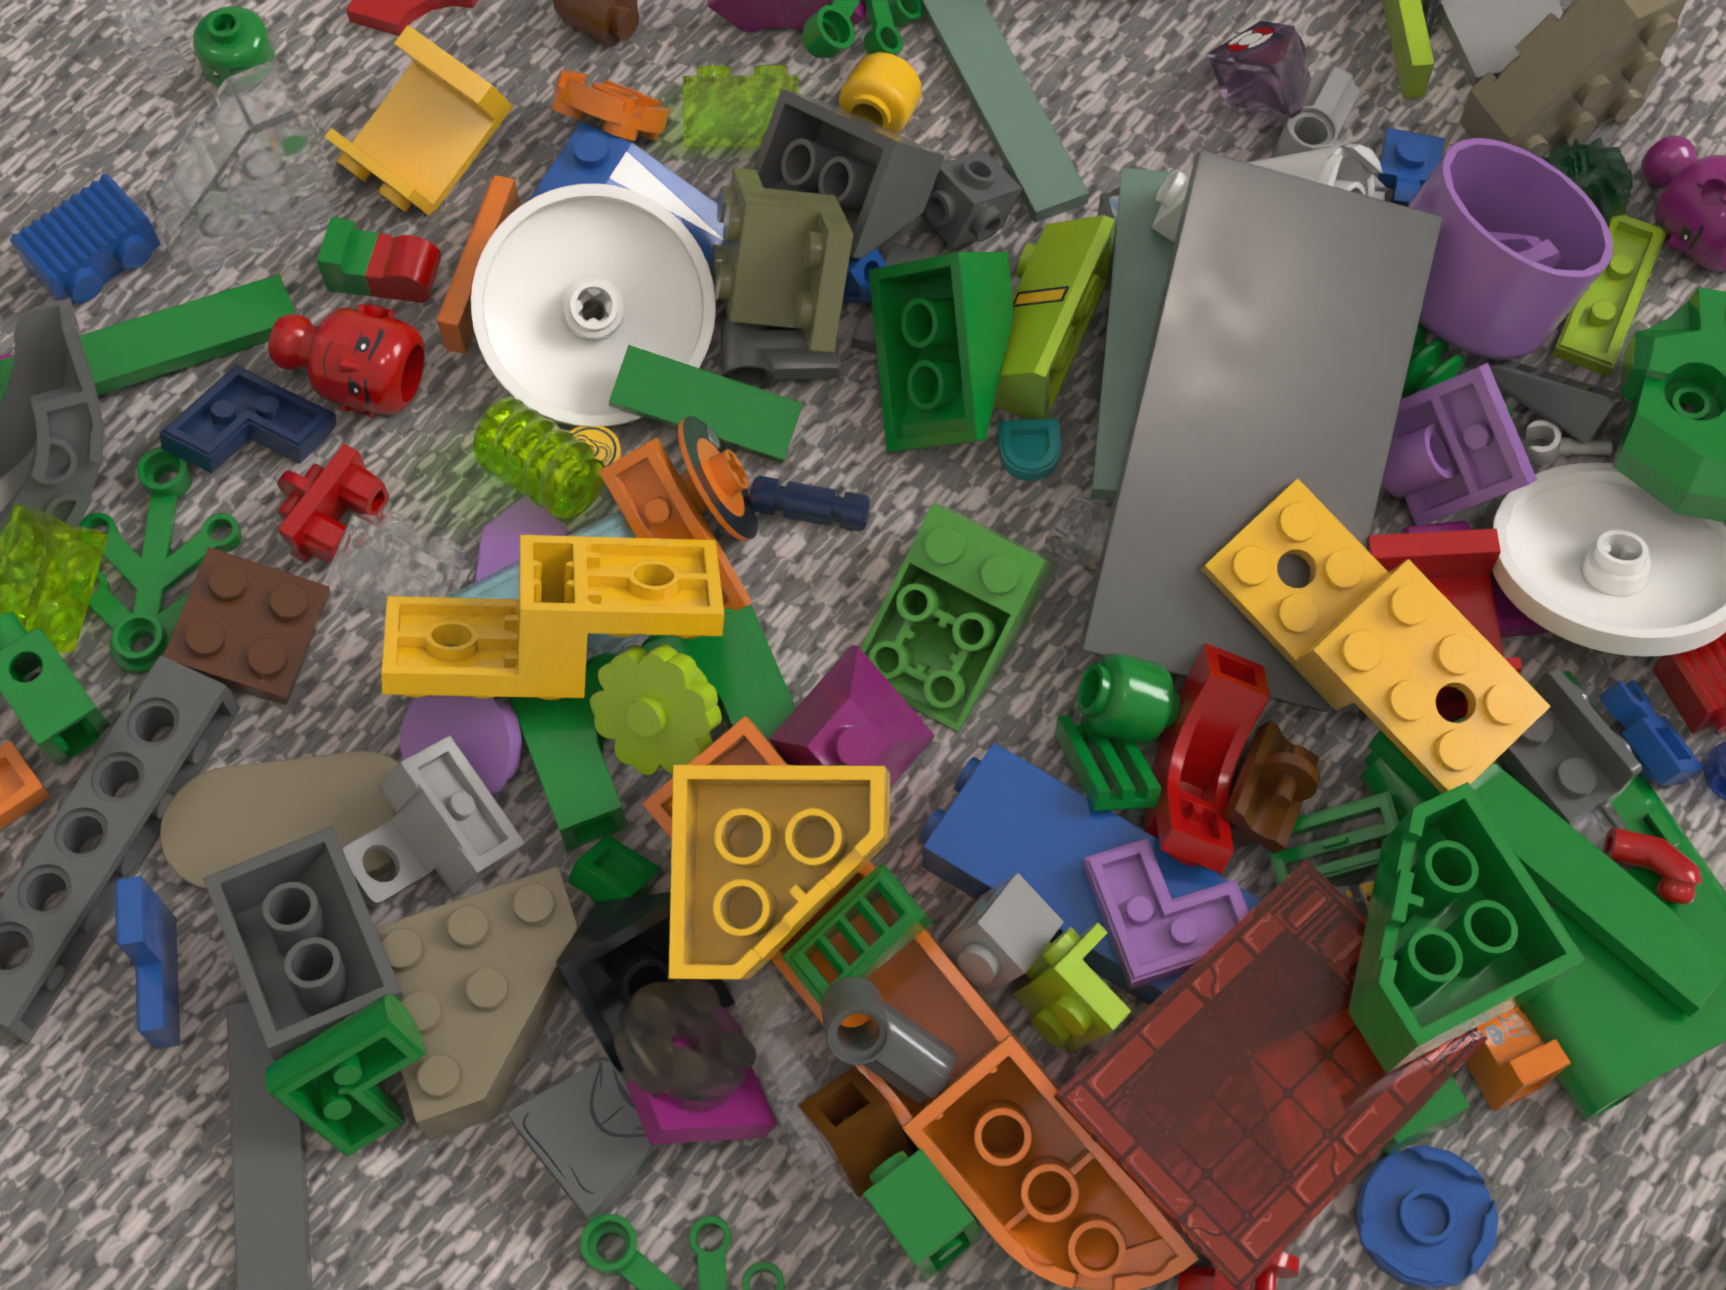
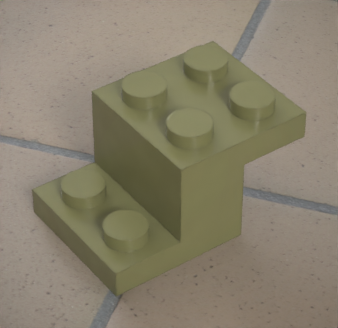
M733 168L730 187L721 186L718 197L717 220L719 223H724L723 243L713 244L710 256L709 269L712 279L716 280V300H723L729 322L802 329L810 350L834 353L853 239V232L836 196L763 188L757 170Z

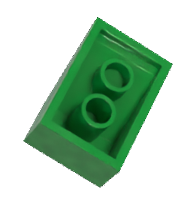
M954 252L869 269L887 452L986 440L1014 317L1008 252Z

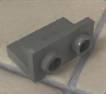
M1554 667L1546 672L1534 687L1551 707L1498 758L1522 786L1569 825L1574 826L1617 798L1642 771V766L1634 757L1629 744L1621 736L1615 734L1590 705L1584 691L1578 685L1572 683L1558 667Z

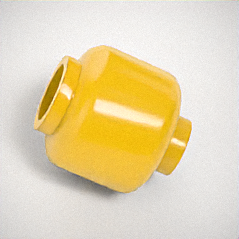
M877 52L869 54L855 65L843 84L839 95V106L843 110L898 134L906 127L918 107L922 97L921 81L915 69L904 59L890 53Z

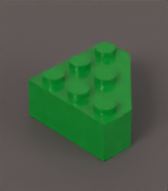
M1468 782L1413 807L1382 843L1348 1013L1386 1074L1549 990L1585 961V958Z

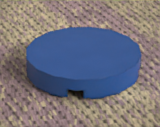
M1422 1145L1406 1148L1404 1151L1388 1155L1372 1167L1358 1190L1354 1219L1360 1243L1378 1269L1401 1284L1433 1290L1456 1286L1483 1266L1496 1244L1499 1216L1494 1199L1491 1201L1489 1191L1483 1185L1485 1181L1474 1166L1451 1151Z

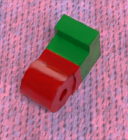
M331 217L316 262L328 291L424 303L430 297L442 254L438 247L421 237L413 235L392 237L389 234L357 230L354 220Z

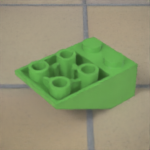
M932 503L860 649L910 707L960 732L1035 610L1058 562L949 507Z

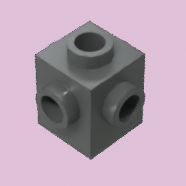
M985 150L952 161L944 160L921 216L952 248L975 240L985 241L1003 228L1023 188Z

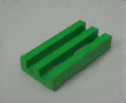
M1083 714L1080 725H1075L1070 715H1058L1055 736L1094 811L1153 808L1158 806L1161 786L1136 743L1095 734L1088 727ZM1086 742H1090L1099 759L1098 766L1086 746ZM1105 779L1111 781L1117 793H1110L1111 791Z
M1388 791L1297 817L1290 838L1382 812L1384 822L1284 851L1281 850L1275 854L1268 851L1278 891L1281 893L1303 872H1308L1321 884L1378 868L1381 848L1290 874L1288 873L1287 866L1386 838L1400 822L1393 794Z

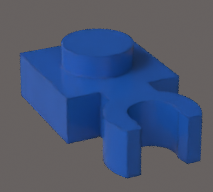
M1622 680L1618 681L1599 696L1606 709L1626 728L1622 734L1633 748L1634 757L1642 766L1640 773L1652 782L1657 781L1661 787L1677 785L1686 782L1705 769L1667 717L1657 715L1652 708L1648 696L1635 680H1631L1626 685Z

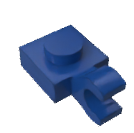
M1387 128L1380 158L1382 173H1378L1377 179L1386 188L1393 189L1391 203L1407 207L1442 159L1445 138Z

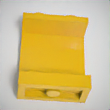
M407 25L394 42L412 60L404 74L352 143L332 128L324 137L342 151L336 161L363 182L368 179L370 174H373L384 182L377 192L405 213L413 204L429 216L442 204L514 106L493 85Z

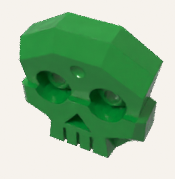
M1698 287L1690 299L1665 321L1646 330L1636 331L1624 351L1620 395L1632 403L1613 467L1676 514L1726 523V292ZM1680 404L1691 406L1696 413L1686 412L1681 408Z

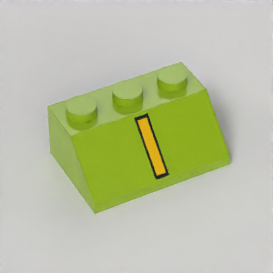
M1101 215L1046 224L1037 245L1030 242L1027 243L1017 267L1016 275L1021 280L1014 295H1012L1014 317L993 407L1028 420L1048 419L1111 278L1116 219Z

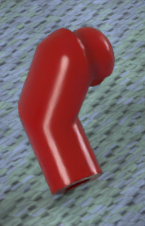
M1611 828L1608 831L1604 841L1603 853L1614 862L1649 869L1660 874L1661 879L1656 888L1660 898L1688 905L1695 899L1696 884H1702L1699 866L1667 840L1618 828Z

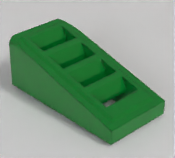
M881 863L804 934L782 958L821 1006L822 997L827 988L833 983L846 977H862L866 979L933 922L884 863ZM881 896L885 898L900 917L891 927L872 905ZM859 914L863 915L880 936L871 946L851 923ZM839 931L859 955L851 965H849L829 940ZM817 949L822 952L839 974L831 984L826 981L808 958Z

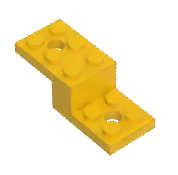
M1298 478L1200 569L1335 711L1355 703L1441 794L1466 782L1469 784L1474 782L1551 707L1409 559L1388 572ZM1287 554L1299 555L1307 562L1311 574L1309 582L1305 587L1293 588L1286 585L1280 579L1277 565L1281 556ZM1444 686L1456 687L1467 698V715L1460 723H1452L1443 719L1437 711L1436 696Z
M520 535L518 599L387 596L381 673L382 695H405L412 698H422L429 695L472 696L478 699L538 697L544 700L584 698L588 633L608 634L614 637H628L634 634L674 635L684 639H692L699 636H723L724 606L716 540Z

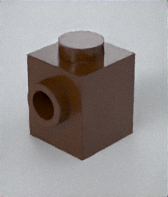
M856 1066L798 1105L825 1158L858 1198L863 1196V1193L874 1185L869 1177L883 1162L901 1151H904L908 1158L914 1154L889 1102L863 1073H860Z

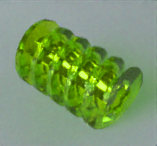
M506 397L498 400L488 408L478 423L473 442L476 462L487 472L495 474L503 483L510 484L518 493L526 495L536 505L544 507L552 516L562 519L577 517L587 510L599 496L605 482L598 471L603 469L605 465L602 461L594 458V451L585 441L577 440L568 430L560 429L554 421L543 418L537 410L526 407L520 399Z

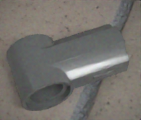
M727 318L721 326V376L747 385H760L762 390L769 389L774 385L775 380L839 378L838 332L834 353L812 351L808 347L802 329L729 322V318Z
M846 977L837 980L827 988L822 997L821 1013L831 1052L845 1063L865 1066L919 1104L930 1098L934 1100L949 1082L952 1069L958 1061L955 1050L882 999L880 990L871 981L862 977ZM856 1013L871 1016L867 1022L857 1027H846L840 1024L846 1017Z

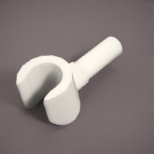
M1548 420L1534 421L1526 429V440L1544 439L1550 443V445L1544 447L1531 446L1528 448L1527 457L1529 461L1537 465H1549L1555 462L1559 455L1610 456L1612 453L1611 441L1592 440L1589 443H1583L1578 439L1561 437L1560 429Z

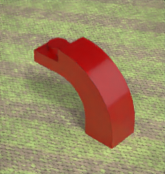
M1204 643L1178 693L1180 706L1176 720L1169 728H1164L1157 749L1152 772L1161 786L1158 806L1145 808L1144 831L1159 839L1160 850L1167 852L1179 863L1192 867L1201 865L1222 873L1234 853L1230 824L1223 817L1228 804L1232 777L1244 744L1268 703L1270 694L1263 665Z

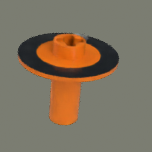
M694 416L682 419L678 425V439L688 470L680 474V477L700 512L702 513L709 509L724 529L736 539L742 542L753 539L757 535L758 521L756 513L749 504V493L747 490L749 482L742 464L732 451L726 449L710 426H707L703 421ZM624 517V526L627 530L633 532L629 523Z

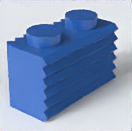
M102 174L99 181H92L89 187H82L79 194H72L70 200H62L60 207H52L50 214H42L40 220H33L30 227H22L20 233H13L10 238V242L24 266L55 301L71 298L72 304L92 300L100 293L104 283L125 269L131 270L142 266L148 261L152 251L161 245L149 218L109 174Z

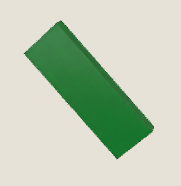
M628 345L609 400V406L676 429H678L682 419L694 416L703 421L707 426H710L724 445L783 463L803 405L801 402Z

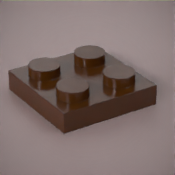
M208 547L163 656L219 681L230 689L287 705L329 598L330 587Z

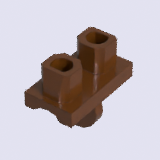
M1271 720L1258 727L1248 754L1241 759L1235 774L1237 782L1223 817L1229 821L1232 840L1238 845L1246 847L1256 841L1272 854H1275L1286 848L1302 803L1316 793L1321 776L1316 768L1319 757L1303 746L1290 743L1282 735L1279 726Z

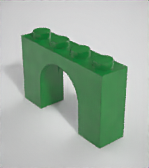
M752 605L736 611L731 608L724 609L723 636H699L697 638L684 639L674 635H652L641 645L649 653L658 645L666 644L674 648L678 653L690 656L695 661L697 667L704 673L708 683L715 687L718 697L717 705L728 730L744 716H747L764 736L769 739L796 709ZM602 653L586 661L584 698L544 700L538 697H509L567 851L601 839L607 834L611 835L628 828L622 804L603 758L605 737L601 736L595 728V715L590 706V698L602 688L598 679V671L617 656L615 653Z

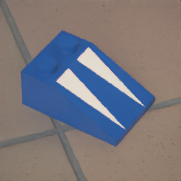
M580 122L529 199L531 200L550 190L569 185H614L645 195L670 211L693 235L704 254L709 268L713 244L723 243L724 223H719L717 220L718 204L632 142L583 122Z

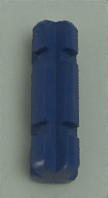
M765 476L755 477L751 485L749 504L754 512L774 515L775 510L783 511V517L829 526H831L832 520L840 521V528L856 531L864 530L868 523L871 503L870 498L864 494L846 491L844 497L836 496V489L788 481L787 486L779 485L780 479Z

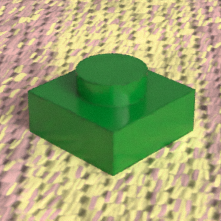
M607 834L575 861L567 882L589 895L597 903L599 901L646 895L656 883L662 868Z

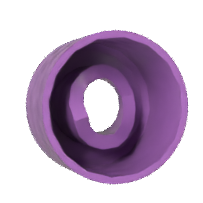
M1471 138L1452 145L1407 205L1409 208L1443 217L1418 323L1444 342L1483 358L1495 360L1516 359L1527 356L1538 349L1605 270L1613 254L1611 234L1603 216L1590 198L1571 179L1540 157L1517 146L1497 140Z

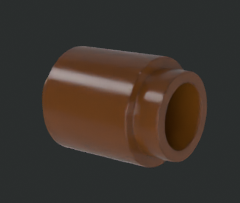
M553 0L554 9L561 15L565 24L610 47L615 46L619 40L629 39L634 34L639 23L637 0Z

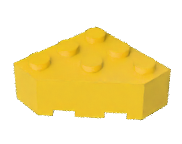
M673 765L669 979H751L889 843L890 772L885 766Z

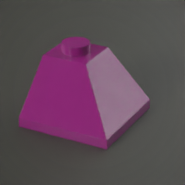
M851 645L768 740L791 765L885 766L890 772L891 788L935 735L860 647Z

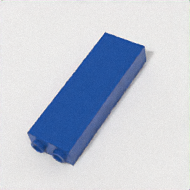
M996 743L992 744L982 760L972 757L968 761L954 786V790L959 793L947 812L940 808L934 811L919 837V842L924 845L922 867L975 900L1018 872L1064 921L1050 940L1052 943L1069 927H1072L1080 934L1099 922L1106 930L1082 868L1085 857L1148 838L1171 899L1229 882L1204 866L1192 867L1179 863L1167 852L1160 850L1159 839L1110 810L1094 811L1088 797ZM1239 887L1250 916L1253 919L1268 904ZM1108 933L1082 959L1095 973L1154 1009L1162 1005L1185 982L1191 985L1189 978L1201 968L1199 967L1129 990ZM1282 938L1259 960L1256 959V963L1246 972L1251 973L1282 943ZM1293 940V945H1294L1322 974H1323V973H1326V972ZM1284 946L1253 975L1257 985L1283 1011H1290L1320 982V975L1291 946ZM1243 975L1209 1007L1206 1006V1010H1212L1243 980ZM1245 983L1214 1013V1019L1244 1050H1250L1282 1019L1281 1013L1252 983ZM1321 987L1292 1014V1020L1298 1026ZM1203 1013L1189 1025V1030L1203 1018ZM1205 1021L1194 1032L1225 1052L1232 1049L1239 1054L1238 1060L1242 1058V1052L1212 1021ZM1284 1022L1253 1054L1292 1036L1296 1028L1290 1022ZM1245 1060L1243 1063L1249 1066L1248 1061Z

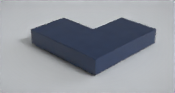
M235 365L160 432L161 448L211 474L249 439L300 464L327 439L335 428L336 414Z

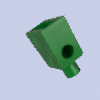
M14 612L1 614L0 691L35 743L59 767L96 743L102 732L111 725L41 628H37L28 633ZM40 673L37 678H35L34 680L30 681V679H31L34 675Z

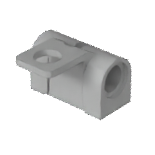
M449 735L403 760L390 772L378 787L397 814L387 823L344 846L342 849L363 899L371 906H378L435 871L438 872L454 896L458 895L499 868L525 845V842ZM371 849L386 852L396 865L394 879L388 882H380L371 878L363 867L364 853Z

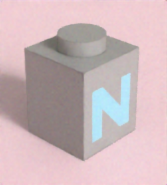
M1017 872L982 894L942 942L940 947L958 965L963 975L974 982L985 995H988L1025 974L1064 921Z

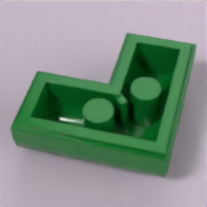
M385 994L274 1060L266 1068L264 1078L266 1090L347 1157L405 1122L402 1109L397 1100L378 1083L426 1055L420 1031L413 1017L401 1001L392 994Z

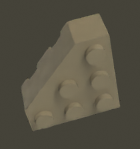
M1574 0L1566 8L1560 19L1556 15L1549 13L1515 46L1520 55L1508 63L1497 79L1493 74L1487 73L1470 90L1459 123L1471 138H1484L1505 142L1541 158L1548 148L1565 140L1568 144H1576L1592 133L1598 124L1614 118L1617 122L1630 118L1645 102L1644 95L1653 75L1661 66L1660 59L1670 37L1678 28L1677 21L1687 0Z
M558 866L375 927L403 993L404 999L401 1003L413 1017L424 1043L426 1055L401 1069L416 1123L429 1141L497 1117L509 1094L508 1090L526 1057L530 1056L554 1011V1005L566 985L556 961L579 930L572 903Z

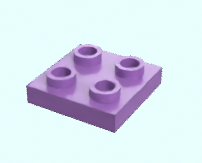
M1488 363L1400 400L1382 482L1393 496H1404L1416 526L1446 517L1527 486L1537 480Z

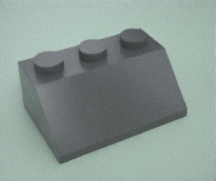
M781 88L753 170H757L763 188L836 196L853 232L850 255L862 259L924 212L944 155L835 105Z
M333 826L203 878L273 1061L385 994H392L400 1001L404 999Z

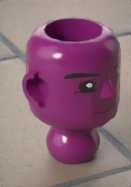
M1677 135L1664 137L1656 142L1644 155L1641 161V172L1650 185L1664 189L1656 201L1654 216L1671 236L1667 245L1670 248L1686 252L1704 270L1726 272V156L1710 155L1697 160L1696 150L1687 138Z

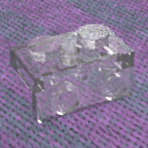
M380 509L378 515L352 514L324 579V583L386 616L387 596L455 598L462 581L476 579L477 565L464 559L467 551L460 545L438 536H432L428 540L412 531L415 523L409 518L391 510Z

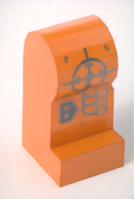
M1519 1005L1470 1030L1469 1032L1475 1037L1476 1043L1462 1057L1493 1112L1544 1088L1571 1064L1556 1039L1546 1044L1544 1043L1524 1011L1520 1010Z

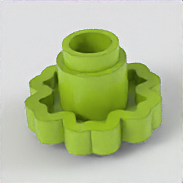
M666 644L658 645L649 653L641 646L631 645L598 671V679L602 688L590 698V706L595 715V728L601 736L615 740V754L622 763L634 766L636 770L645 775L653 774L660 767L673 774V765H688L713 744L709 733L722 721L721 711L717 705V691L713 685L708 683L706 676L690 656L678 653L674 648Z

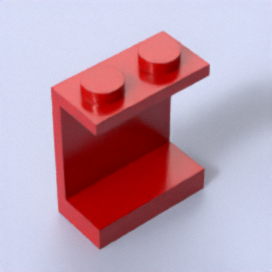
M1497 529L1368 536L1366 549L1388 572L1409 559L1504 657L1490 573L1501 553ZM1520 657L1505 658L1520 674L1522 670ZM1451 686L1442 687L1436 696V701L1438 699L1464 698L1467 702L1463 692Z

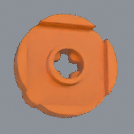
M561 70L559 72L553 92L555 96L552 105L553 110L581 120H585L586 114L605 120L602 128L604 131L632 141H636L637 135L651 140H658L659 134L664 132L671 109L669 107H661L662 102L606 79L604 84L594 82L593 86L589 87L585 85L588 74L571 70Z

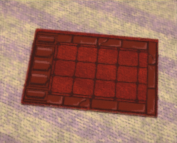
M1307 859L1054 1095V1098L1091 1136L1092 1140L1100 1145L1194 1244L1196 1250L1201 1252L1236 1290H1246L1488 1039L1476 1027L1386 1074L1348 1013L1367 919Z

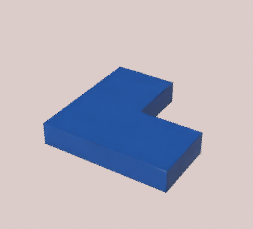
M142 876L117 879V884H115L116 944L135 964L137 1031L156 1049L180 1046L176 917Z

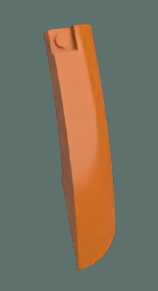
M744 716L688 765L789 764L753 721ZM673 777L642 803L671 839ZM871 860L771 958L772 962L823 1025L821 1006L782 956L851 889L877 868ZM883 896L872 903L890 927L900 918ZM859 914L851 921L870 946L880 937L862 914ZM928 928L923 930L866 978V980L871 981L880 990L882 999L953 1048L958 1061L952 1069L949 1082L934 1100L930 1098L921 1104L905 1095L865 1066H855L889 1102L906 1134L919 1149L924 1151L950 1187L995 1241L1012 1258L1033 1273L1053 1283L1071 1289L1076 1287L1089 1290H1138L1150 1287L1170 1279L1199 1260L1196 1253L1143 1188L1060 1102L1064 1092L974 983L963 975L958 965L940 947L941 944ZM840 931L829 939L849 965L859 957L858 953ZM819 949L808 957L829 984L839 976L838 972ZM856 1013L846 1017L840 1024L846 1027H857L867 1022L871 1016Z

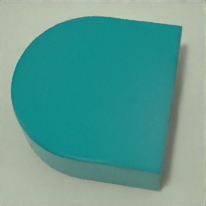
M1059 419L998 421L1000 461L1010 475L1020 480L1036 481L1054 472L1059 464L1061 455Z

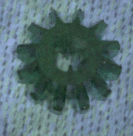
M1576 137L1572 146L1563 148L1552 145L1549 157H1540L1565 174L1590 198L1603 216L1608 228L1612 217L1626 214L1627 204L1629 203L1628 198L1631 197V189H1633L1632 171L1628 170V163L1625 162V157L1622 155L1620 147L1607 148L1601 138L1595 139L1589 144H1581Z

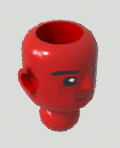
M359 304L358 309L344 307L332 311L324 317L318 326H314L308 318L299 314L291 313L281 316L274 323L271 330L268 353L272 362L282 369L297 371L303 367L307 368L309 382L314 391L326 400L339 403V411L363 413L368 415L369 418L375 419L376 413L394 415L410 405L417 393L424 371L425 345L420 332L414 326L394 319V310L377 305Z

